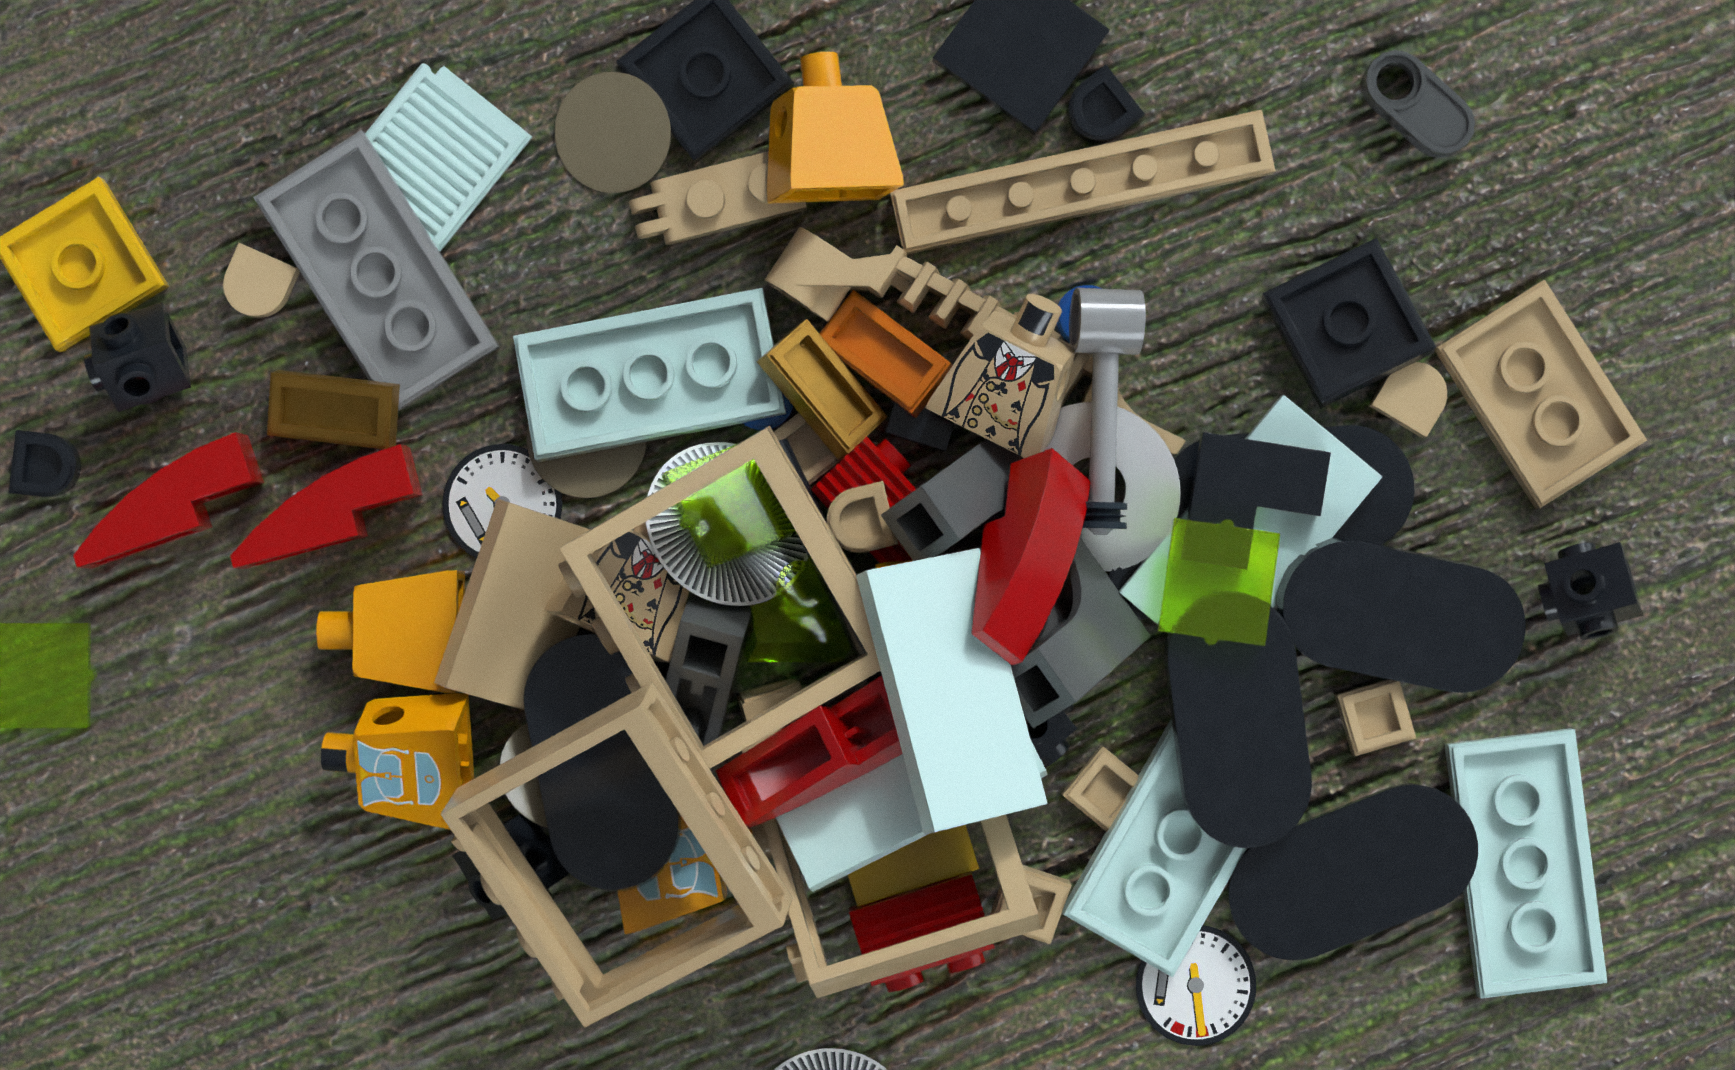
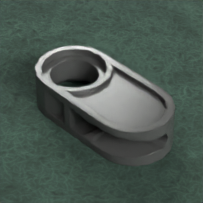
M1393 50L1385 52L1374 59L1364 72L1361 89L1366 102L1420 152L1429 157L1444 158L1452 156L1468 144L1474 133L1475 126L1472 110L1459 95L1416 57L1405 51ZM1397 66L1405 70L1411 82L1410 91L1405 98L1392 100L1380 93L1376 80L1377 74L1382 68Z

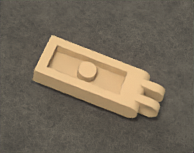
M768 152L655 180L650 183L653 194L629 201L633 215L657 210L659 219L643 222L635 226L638 239L663 234L666 245L806 211L807 207L805 202L768 203Z

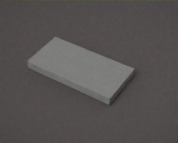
M360 130L253 197L368 380L400 384L398 411L500 348L364 131Z

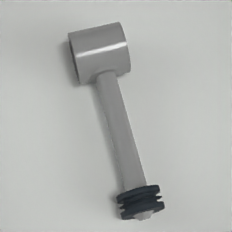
M1075 288L1071 300L1069 317L1070 346L1077 353L1093 354L1089 480L1091 484L1089 499L1086 502V516L1082 528H1088L1094 535H1107L1113 529H1127V523L1120 522L1121 517H1126L1120 513L1121 510H1127V503L1114 502L1119 355H1138L1142 349L1146 310L1145 299L1141 290Z

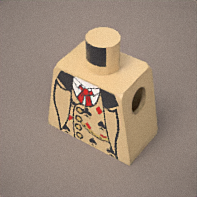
M1028 294L1016 319L1002 312L994 311L975 332L929 399L926 409L1024 458L1045 451L1054 436L1075 357V351L1071 346L1051 337L1062 313L1060 306L1043 296Z
M646 522L634 528L633 531L630 530L594 551L591 555L653 661L669 663L689 590L679 584L658 560L648 537ZM563 579L548 601L544 611L597 635L592 621L598 618L599 615L588 596L585 594L577 598L567 585L565 579Z

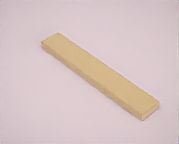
M1262 110L897 189L890 193L901 247L908 255L1272 175L1276 170Z

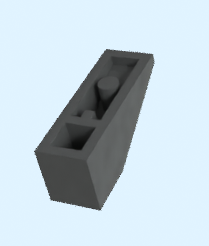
M691 592L679 623L666 683L703 746L721 735L755 604L746 606L724 605L706 600Z

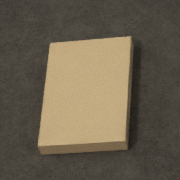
M1545 280L1540 281L1436 347L1435 352L1535 509L1542 508L1647 441Z
M497 498L434 683L451 690L525 710V685L534 664L545 651L556 643L577 636L578 626L544 610L548 601L564 579L558 564L566 559L560 548L591 529Z

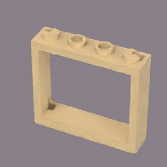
M770 426L560 548L566 560L559 563L558 566L567 585L577 598L585 594L588 596L599 615L598 618L592 621L597 636L609 654L613 655L620 651L632 671V674L625 678L631 693L653 682L709 769L881 671L856 578L857 574ZM754 459L862 643L866 653L703 746L591 553Z
M653 682L458 787L441 812V816L455 835L451 841L458 850L467 853L480 872L481 883L487 896L493 903L502 905L516 926L517 937L522 948L529 956L538 958L552 979V988L558 1001L566 1000L584 1028L782 927L793 899ZM625 729L739 905L603 974L489 802Z
M778 729L777 731L771 733L770 735L745 748L744 750H742V753H745L746 751L761 743L762 741L772 736L776 732L780 731L781 729ZM1003 815L980 821L1008 910L828 965L800 868L777 819L773 818L752 827L756 842L768 860H774L777 874L793 897L785 921L791 919L797 943L786 946L797 983L808 980L815 996L820 998L1041 929L1038 912L1007 816Z

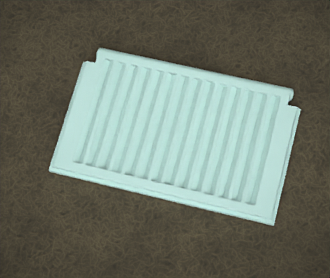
M422 63L365 133L440 252L533 138L445 66L434 74L425 63Z

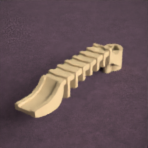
M802 227L798 228L764 280L779 293L827 322L848 291H867L878 298H883L890 285L902 292L897 303L912 313H915L928 292L940 297L928 318L942 328H947L959 308L970 313V318L960 332L968 340H971L981 324L994 311L1002 312L1016 319L1019 313L1015 312L1012 314L1001 308L1002 306L999 301L990 295H984L982 298L971 292L968 284L958 278L950 281L939 275L938 269L929 262H924L923 265L908 258L907 252L897 245L891 254L852 259ZM1053 330L1052 338L1070 346L1059 333ZM1075 352L1062 406L1083 374L1092 379L1093 354ZM1092 382L1085 391L1081 403L1092 402ZM1118 388L1117 407L1140 417L1124 401ZM1140 417L1160 435L1172 456L1179 453L1186 440Z

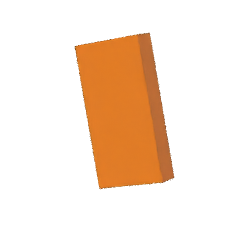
M855 290L851 292L819 333L846 366L915 418L927 405L929 399L953 366L951 362Z

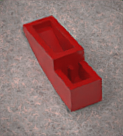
M238 432L231 433L192 450L154 473L128 493L95 526L73 555L76 567L93 569L213 528L205 503L264 483L249 436Z
M399 444L360 457L320 477L287 499L257 525L230 555L233 568L248 569L368 537L362 512L423 496L411 448Z
M1053 448L1010 464L1005 517L984 524L971 634L1011 665L1023 662L1043 629L1062 590L1074 559L1086 516V502H1088L1090 480Z
M880 676L832 707H816L715 771L727 797L748 829L809 803L903 754L883 677Z

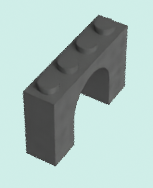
M985 439L882 513L881 516L913 561L936 557L965 537L982 539L984 524L1005 517L1010 464L1024 458ZM1081 538L1079 539L1077 550L1062 590L1043 629L1023 662L1011 665L1024 716L1033 728L1080 700L1151 637Z

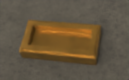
M808 319L795 326L756 361L837 459L849 454L888 417Z
M283 370L273 371L270 374L267 435L377 449H387L396 446L400 384Z

